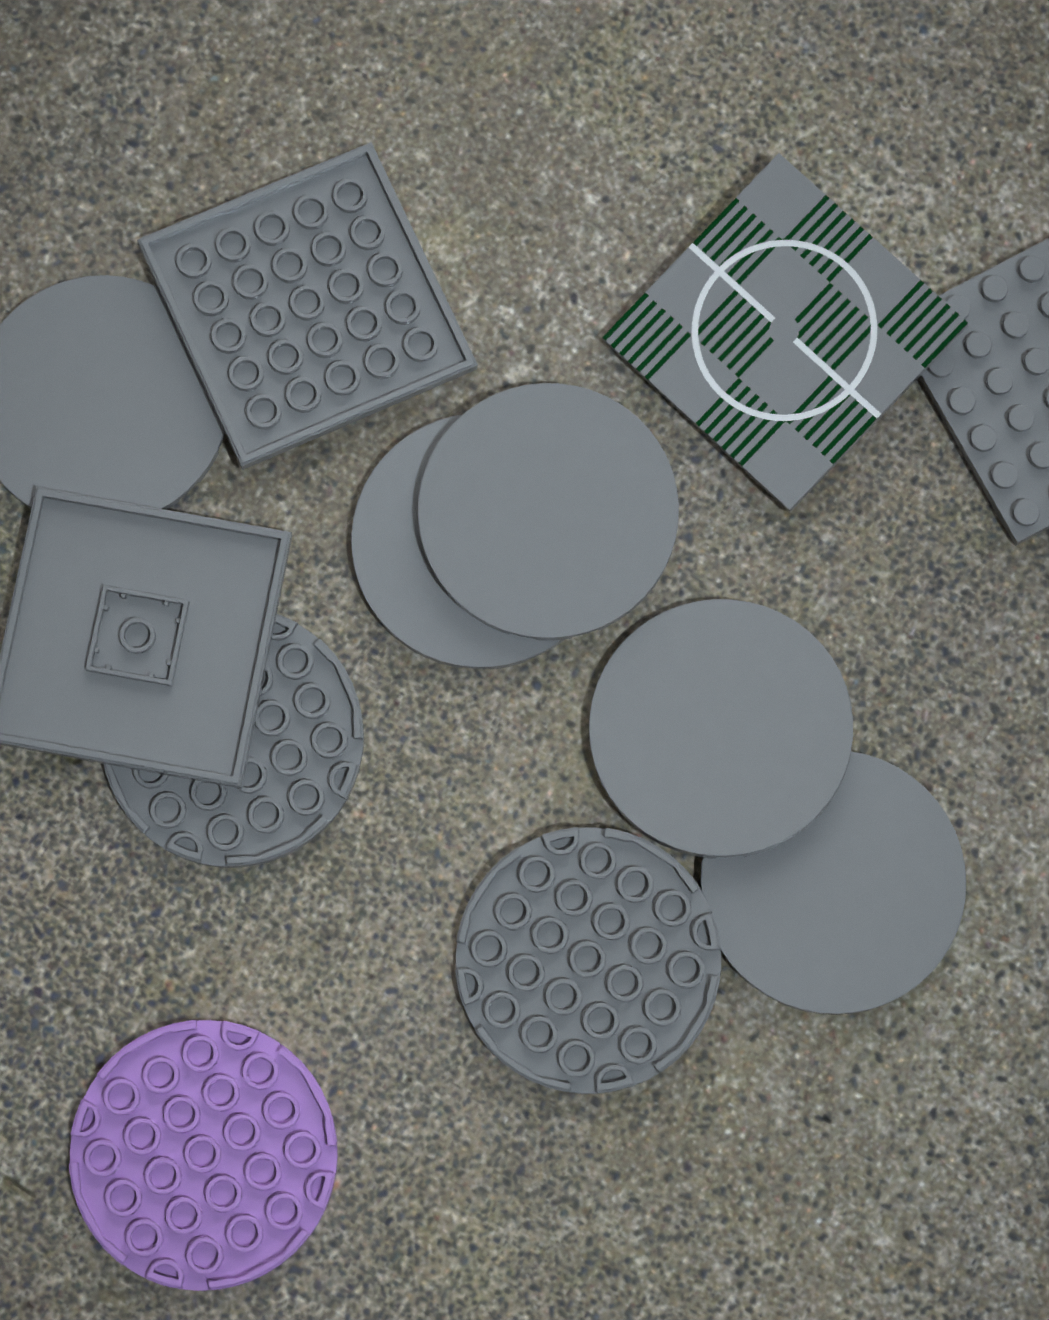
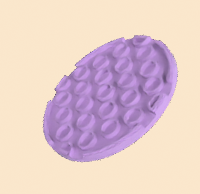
M214 1020L178 1022L157 1028L138 1037L111 1057L97 1073L84 1098L81 1099L71 1130L69 1163L71 1185L77 1206L89 1230L100 1245L120 1264H123L134 1273L149 1281L167 1287L195 1291L225 1289L251 1282L268 1274L288 1260L308 1240L319 1224L333 1191L338 1161L337 1135L333 1116L321 1087L302 1061L285 1046L260 1031L241 1024Z

